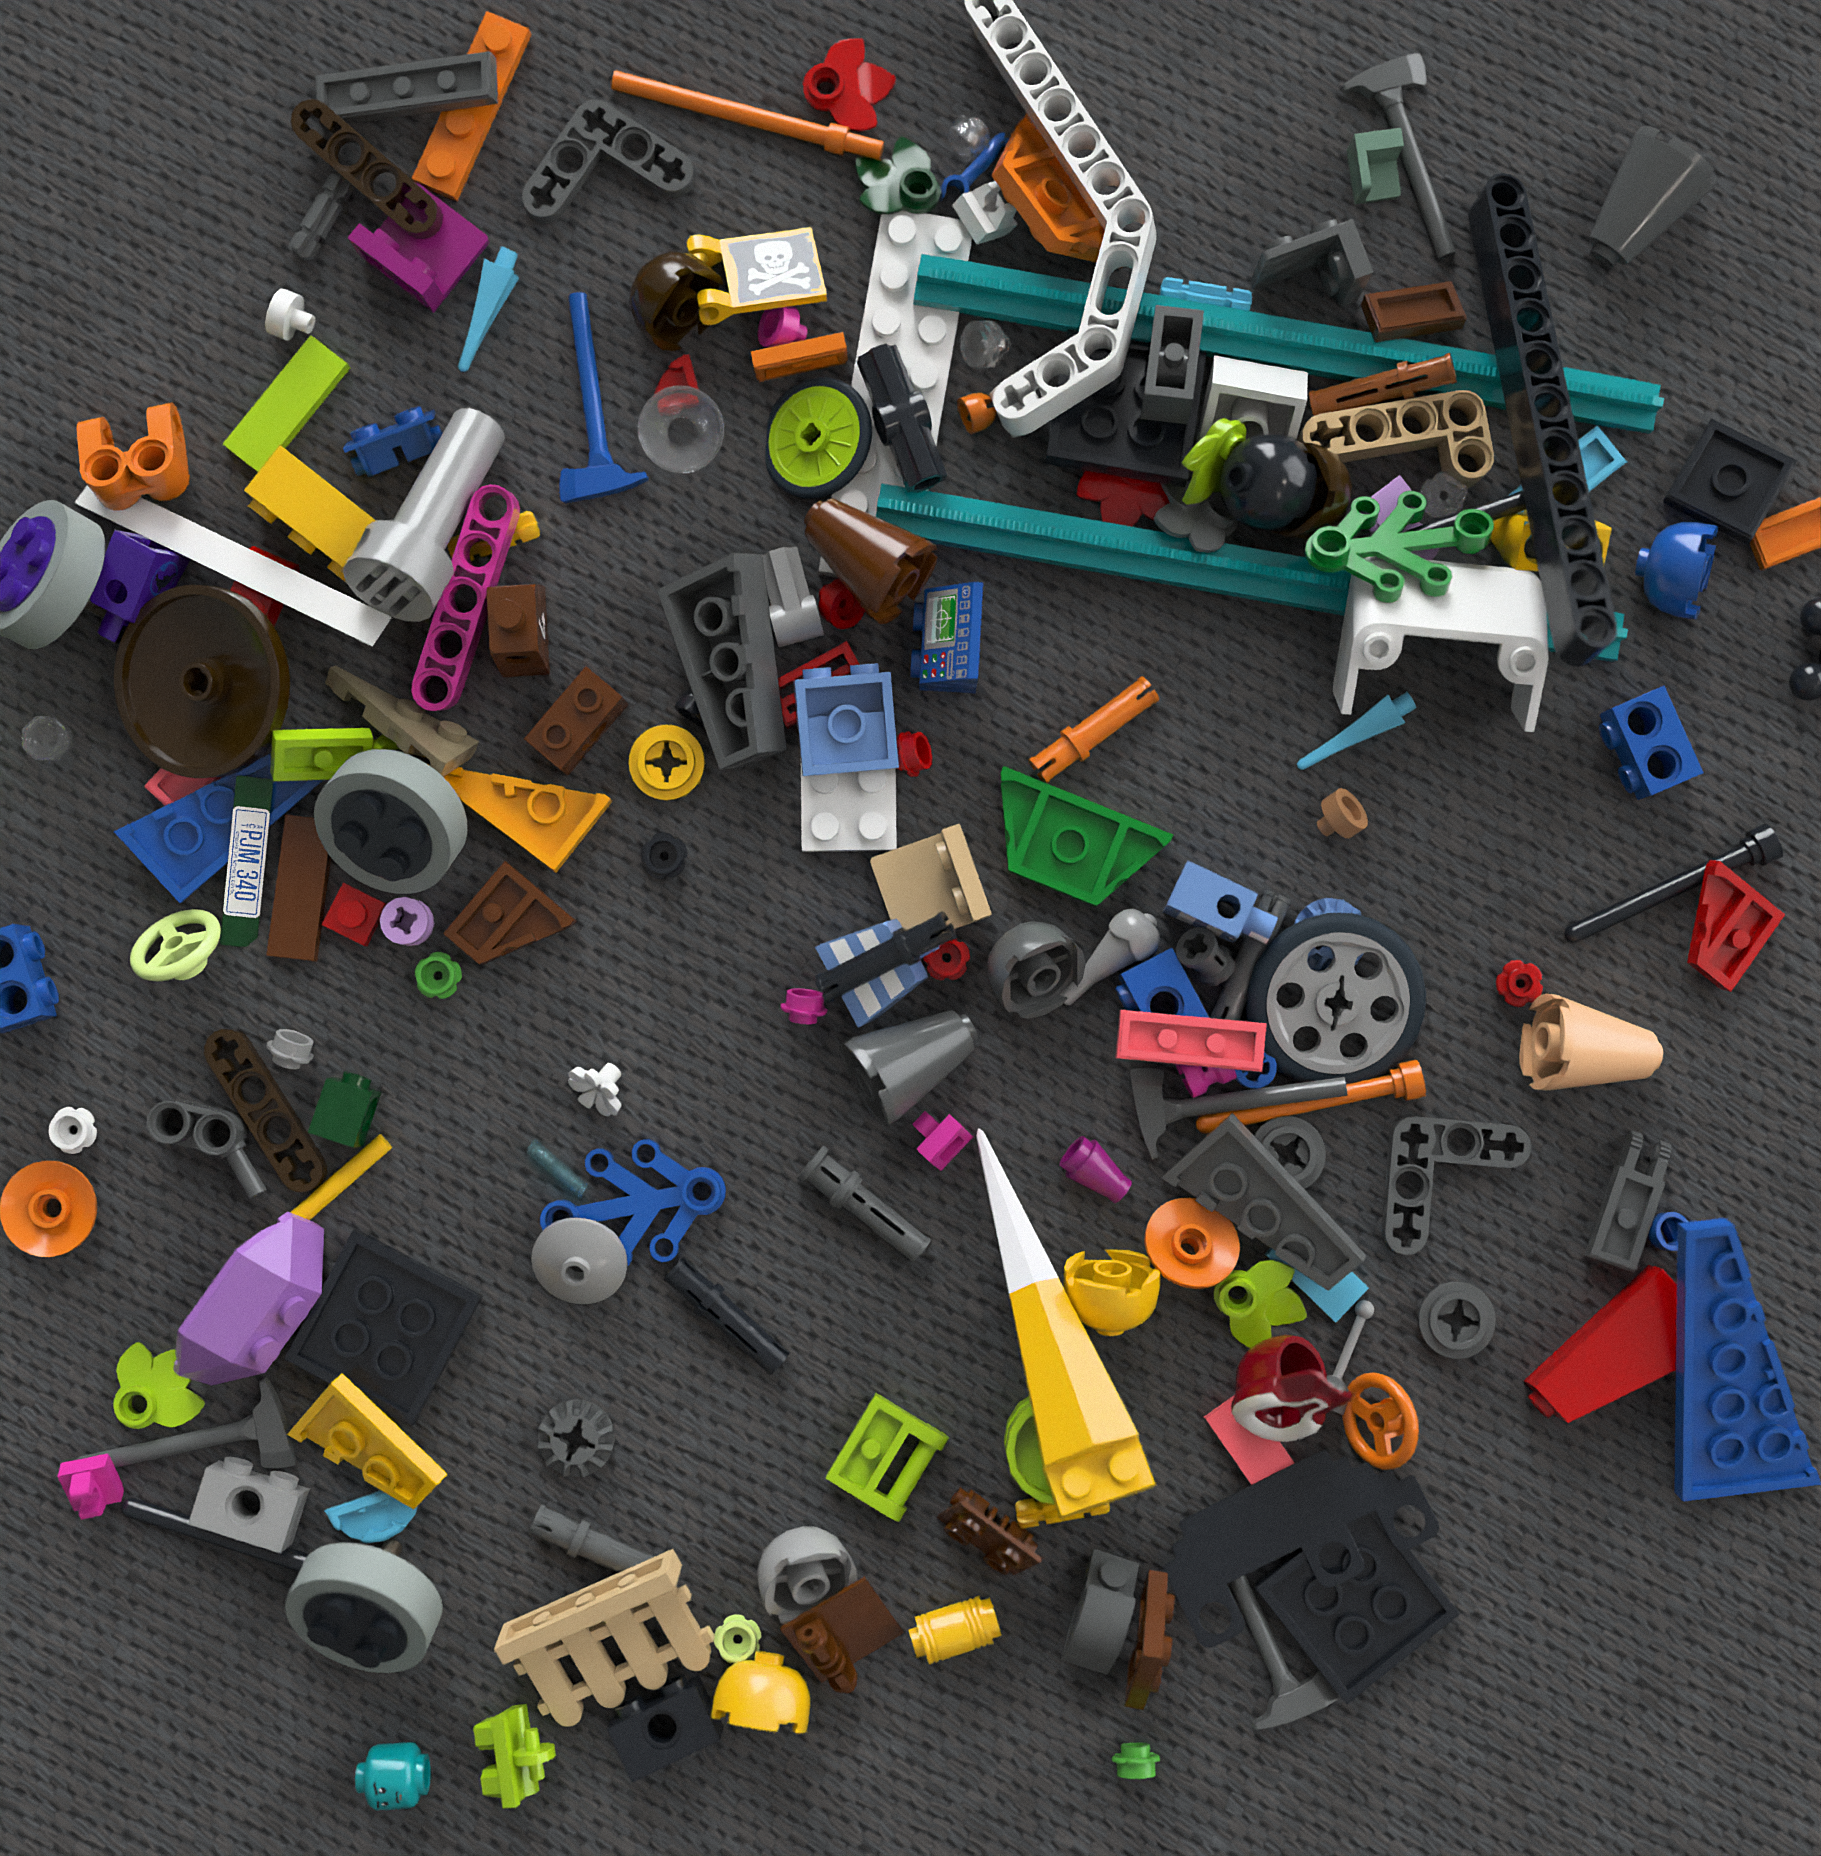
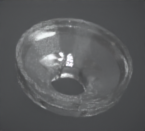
M672 386L655 393L646 402L638 421V436L645 454L655 465L672 473L687 474L706 467L716 458L724 440V422L718 406L707 394L689 386ZM678 419L691 421L697 430L694 442L685 447L674 445L668 436L670 425Z

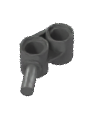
M188 1100L163 1101L156 1104L150 1110L147 1116V1128L149 1134L156 1141L163 1144H177L198 1149L209 1155H218L221 1161L226 1159L249 1199L267 1190L243 1150L247 1147L245 1143L248 1139L249 1128L240 1114ZM174 1109L178 1110L184 1119V1126L178 1134L173 1133L167 1124L168 1116ZM220 1120L226 1122L231 1131L230 1138L224 1146L220 1145L213 1135L214 1127Z

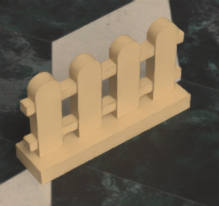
M671 1549L504 1623L494 1650L503 1665L515 1660L513 1667L519 1676L528 1673L542 1697L537 1705L542 1716L551 1713L558 1724L569 1727L576 1725L580 1721L584 1709L582 1699L590 1695H594L597 1702L603 1707L615 1708L619 1706L626 1692L624 1681L636 1676L640 1684L647 1689L661 1688L667 1679L669 1671L667 1662L679 1657L684 1667L689 1670L699 1671L704 1669L708 1665L711 1655L709 1643L714 1641L715 1635L710 1626L701 1629L686 1604V1602L690 1601L692 1595L688 1587L684 1585L677 1588L682 1564L674 1549ZM652 1617H656L670 1643L659 1648L643 1622ZM611 1635L627 1662L615 1666L601 1642L602 1639ZM570 1654L584 1678L583 1681L574 1685L559 1661V1658Z

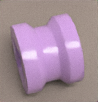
M401 897L390 901L384 907L380 917V925L384 935L392 942L406 946H415L426 941L432 934L434 916L430 908L423 902L408 897ZM402 911H403L404 916H403L401 922H399L401 916L403 915V914H402Z

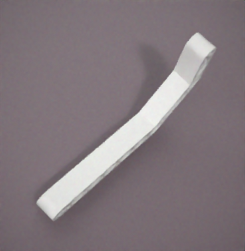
M965 0V7L974 34L1105 231L1079 332L1003 380L994 391L993 404L1002 426L1011 434L1026 435L1111 383L1120 375L1124 367L1156 243V229L1150 205L1013 0ZM987 10H990L991 13L994 15H998V18L994 22ZM1011 43H1020L1013 49H1004ZM1035 78H1044L1037 85H1028ZM1058 114H1069V116L1062 121H1051V119ZM1093 150V153L1085 158L1074 157L1079 151ZM1104 187H1119L1110 195L1099 194V191ZM1132 222L1144 224L1135 232L1123 231V228ZM1119 267L1133 269L1122 309L1113 315L1100 313L1111 273ZM1106 348L1111 350L1110 355L1103 360L1094 361L1089 359L1090 355L1097 349ZM1065 374L1070 376L1069 380L1060 387L1048 385L1049 381L1056 375ZM1037 388H1039L1042 396L1040 399L1037 398L1035 393ZM1019 402L1023 408L1017 411L1012 405Z

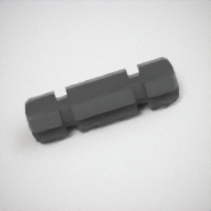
M331 173L322 186L324 193L317 195L300 224L302 231L296 232L289 243V250L305 261L314 259L321 247L318 243L319 240H325L343 209L340 205L341 202H347L354 190V186L339 173Z

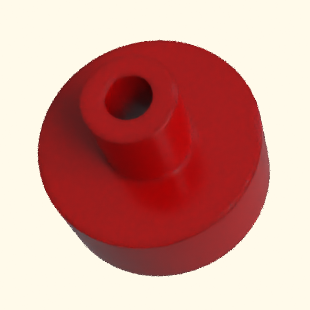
M836 579L820 589L819 613L825 621L839 629H848L857 624L863 617L865 610L840 579Z

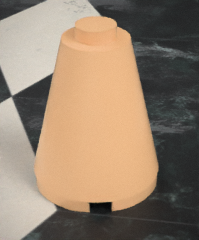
M1542 994L1537 997L1529 1010L1537 1011L1532 1027L1526 1023H1523L1519 1055L1520 1067L1523 1076L1532 1077L1534 1083L1529 1085L1536 1090L1548 1091L1646 1079L1660 1067L1663 1059L1662 1045L1658 1042L1653 1032L1559 995Z

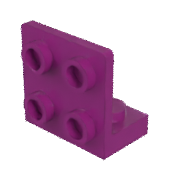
M416 183L436 201L442 210L443 223L438 233L431 238L416 239L388 217L374 234L359 223L348 236V240L362 259L434 313L490 241L484 232L421 184ZM407 197L400 204L414 217V222L417 220L424 224L429 217L424 212L425 209H418Z

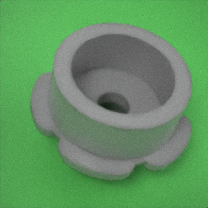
M277 1030L274 1040L268 1041L266 1045L273 1055L272 1061L284 1068L299 1069L301 1064L309 1063L314 1057L310 1053L314 1043L309 1036L294 1030Z

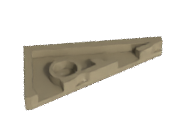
M336 665L330 667L325 684L343 701H350L353 698L363 703L366 707L362 717L385 737L393 740L397 747L405 754L428 758L431 761L429 766L443 777L472 758L479 741L468 736L467 731L462 726L451 721H440L426 714L425 709L420 707L415 701L398 699Z

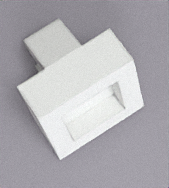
M996 181L986 183L971 192L962 194L952 205L976 244L1003 237L1017 226L1013 218L1017 210L1010 203L1004 204L998 194L1001 188Z

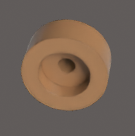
M1339 788L1322 800L1321 807L1324 817L1317 821V827L1323 835L1329 836L1336 831L1340 836L1349 839L1367 827L1368 819L1362 805L1346 789Z

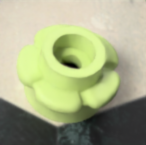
M735 1614L725 1618L724 1624L718 1626L715 1631L714 1644L718 1648L720 1656L729 1663L735 1664L738 1661L752 1660L755 1657V1652L760 1649L758 1640L761 1638V1630L754 1620H746L743 1615ZM739 1634L742 1636L743 1640L741 1643L734 1642L733 1638L735 1635Z

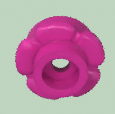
M802 988L788 989L786 1002L780 1006L782 1011L789 1013V1021L799 1024L817 1023V1017L826 1015L828 1011L824 1006V999L822 997L824 993Z

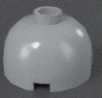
M798 1527L776 1537L764 1549L757 1569L760 1596L766 1611L770 1616L771 1613L777 1615L780 1623L786 1624L801 1613L808 1611L838 1593L844 1587L856 1582L857 1571L850 1554L835 1535L818 1527Z

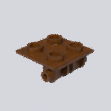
M959 1487L949 1501L953 1506L941 1512L937 1519L946 1524L944 1531L949 1537L964 1546H968L969 1543L973 1544L985 1553L983 1557L984 1562L1001 1574L1007 1575L1010 1572L1015 1575L1042 1561V1558L1034 1553L1038 1544L1032 1540L1033 1534L1026 1529L1020 1528L1015 1521L1010 1522L1007 1529L1004 1530L1010 1519L1006 1514L996 1525L992 1520L998 1508L993 1506L984 1516L983 1514L990 1503L972 1489L965 1491Z
M865 1576L780 1627L782 1633L822 1683L828 1679L831 1688L835 1692L845 1694L852 1692L857 1685L858 1676L854 1663L904 1633Z

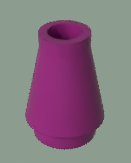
M1084 1136L1079 1137L1069 1146L1059 1163V1166L1066 1171L1065 1176L1107 1197L1113 1203L1120 1201L1132 1185V1181L1121 1172L1095 1139L1089 1141Z

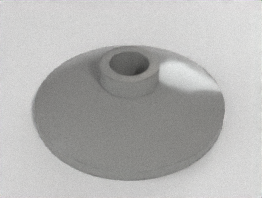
M565 1218L552 1223L540 1233L532 1250V1267L539 1283L553 1296L569 1303L592 1304L605 1300L619 1289L627 1272V1254L621 1240L608 1227L591 1219ZM570 1266H578L583 1272H576Z

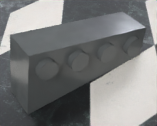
M732 553L658 589L657 592L719 770L749 767L786 751L763 554Z

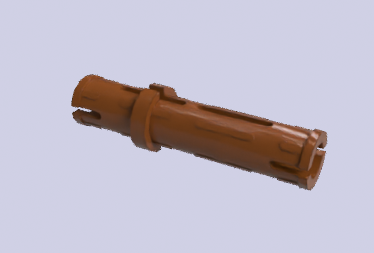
M1447 353L1444 356L1408 365L1407 361L1397 363L1396 369L1357 378L1324 389L1309 391V398L1313 415L1316 416L1328 412L1369 406L1404 396V399L1415 398V393L1449 383L1454 384L1457 383L1451 353ZM1422 375H1427V376H1424V377H1421V378L1409 380L1410 378H1414V377H1418V376H1422ZM1399 381L1402 382V383H1398V384H1395V385L1388 386V384L1396 383V382H1399ZM1377 388L1376 390H1373V391H1369V392H1365V393H1362V394L1354 395V396H1351V397L1339 399V398L1344 397V396H1348V395H1352V394H1355V393H1359V392H1363V391H1366V390H1370V389Z

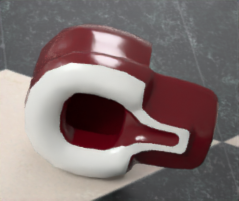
M1280 1335L1257 1343L1239 1361L1236 1369V1393L1231 1403V1410L1235 1420L1251 1433L1272 1441L1289 1442L1316 1433L1323 1425L1327 1412L1351 1402L1353 1394L1350 1391L1344 1392L1336 1389L1327 1381L1323 1360L1310 1342L1300 1336Z

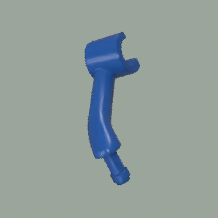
M1000 132L994 136L961 175H951L943 181L940 187V201L943 200L948 186L957 187L961 195L969 192V186L994 162L1000 153L1001 147L1006 146L1009 138L1005 137V132Z

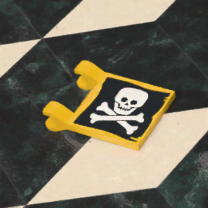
M811 228L722 240L705 235H693L687 239L688 252L701 259L709 267L723 260L729 293L716 289H703L698 293L699 317L704 325L717 324L729 316L738 313L827 301Z

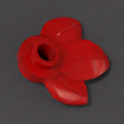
M861 38L845 39L835 43L830 47L824 63L812 67L806 73L803 80V93L805 99L812 107L821 111H829L837 124L850 127V130L867 131L877 126V117L872 105L884 99L891 92L896 82L895 76L889 71L874 64L864 62L865 45L864 40ZM823 82H830L835 86V89L831 94L824 95L818 91V86Z
M1085 471L1077 486L1078 498L1101 502L1102 521L1133 527L1142 514L1154 520L1157 511L1170 504L1161 484Z

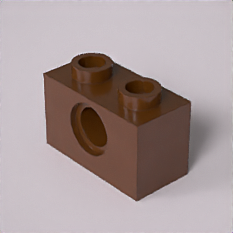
M585 666L526 735L524 740L568 776L629 704L619 693Z

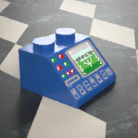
M983 582L927 588L924 591V603H914L913 631H922L921 649H912L910 678H920L919 690L976 693L979 670Z

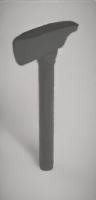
M1415 53L1374 66L1344 83L1340 90L1343 94L1359 92L1367 99L1375 98L1386 113L1391 129L1401 128L1404 147L1400 155L1438 260L1455 255L1456 250L1403 106L1402 90L1423 88L1427 83L1422 56L1419 53Z
M1135 1068L1130 1071L1139 1125L1152 1159L1158 1158L1156 1142L1157 1138L1165 1132L1166 1125L1182 1118L1347 1096L1345 1077L1195 1098L1176 1099L1163 1097L1164 1071L1162 1069Z
M264 1377L259 1381L261 1400L253 1409V1414L241 1419V1421L77 1458L78 1460L109 1453L115 1468L234 1441L252 1440L259 1443L261 1466L264 1468L290 1467L295 1465L297 1461L292 1439L287 1435L289 1427L283 1406L268 1377Z
M1244 1575L1230 1582V1587L1269 1671L1274 1695L1268 1700L1267 1711L1264 1715L1252 1721L1253 1729L1261 1730L1290 1723L1338 1700L1340 1696L1319 1669L1308 1678L1298 1682L1291 1671L1289 1672L1247 1576Z

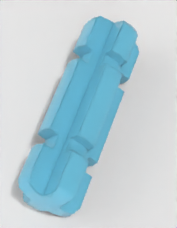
M1171 277L1164 278L1161 284L1159 294L1161 296L1250 311L1252 293L1249 290L1233 288V292H1227V287L1195 281H1189V285L1182 284L1183 279Z

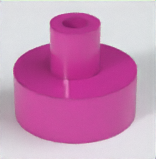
M796 307L767 309L763 312L758 327V339L762 346L769 348L806 339L807 327L800 324V314Z

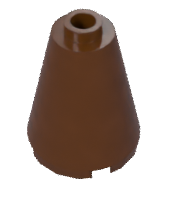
M834 498L828 499L825 502H816L805 516V537L869 617L878 624H886L903 612L897 605L906 595L914 601L929 580L937 563L938 556L931 552L937 550V546L928 539Z

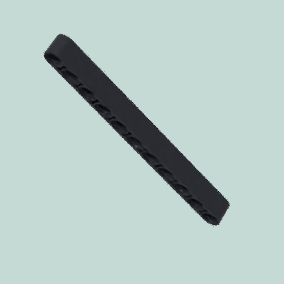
M1500 173L1489 178L1468 211V220L1554 649L1557 656L1563 662L1570 666L1581 667L1590 663L1615 639L1617 624L1527 193L1524 185L1518 178L1511 174Z

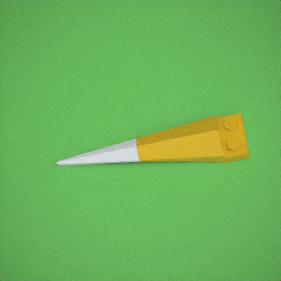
M978 1128L976 1139L1008 1287L1043 1473L1059 1518L1063 1519L1154 1487L1155 1482L1139 1442V1434L985 1133Z

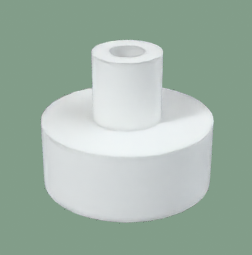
M283 288L275 293L266 314L265 328L268 334L284 340H290L294 336L296 329L308 334L312 331L315 324V316L303 312L304 299L301 295Z

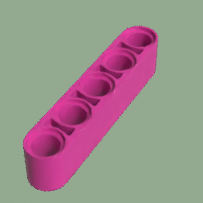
M490 484L482 486L474 493L469 504L451 560L454 574L438 601L412 681L411 692L413 699L425 710L443 711L453 707L461 697L488 615L487 587L497 586L520 515V506L516 497L499 485ZM492 496H503L507 504L505 515L500 520L489 521L484 512L485 503ZM487 541L492 549V557L485 566L476 567L471 562L469 556L470 549L476 542ZM471 586L477 594V604L471 611L463 613L456 606L455 595L462 587ZM450 631L458 633L463 643L462 650L453 658L445 656L440 646L442 637ZM435 676L441 677L448 687L447 696L440 703L431 701L426 693L428 681Z

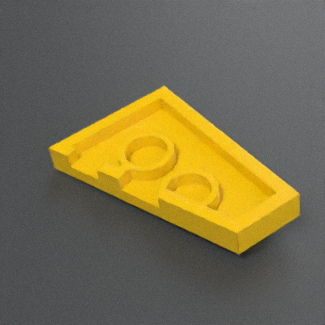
M343 1374L339 1375L327 1387L287 1434L300 1443L308 1438L325 1448L323 1456L337 1465L342 1460H345L362 1470L366 1482L413 1510L447 1475L429 1455L413 1442L396 1423L390 1420Z

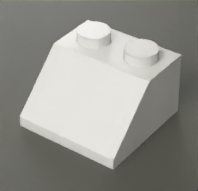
M1214 355L1205 393L1197 442L1206 435L1207 431L1216 421L1222 418H1227L1230 421L1238 420L1244 424L1247 429L1246 440L1254 435L1275 434L1289 436L1296 440L1307 402V372Z

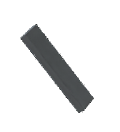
M490 51L315 76L316 100L326 104L347 124L498 104L497 59ZM317 119V122L320 123L322 126H324V125L321 123V121H320L319 119Z

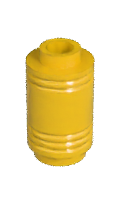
M979 1596L973 1599L970 1598L968 1601L964 1600L963 1602L921 1614V1616H915L917 1626L908 1629L916 1657L919 1658L926 1655L929 1665L939 1660H945L975 1650V1648L979 1649L981 1646L985 1647L986 1645L994 1644L993 1638L1002 1636L990 1597L981 1600Z

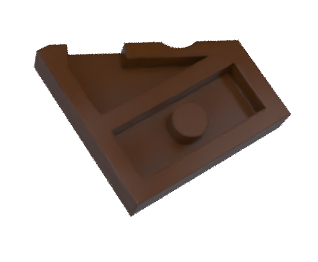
M504 861L443 934L474 961L484 965L570 928L577 920L511 864Z

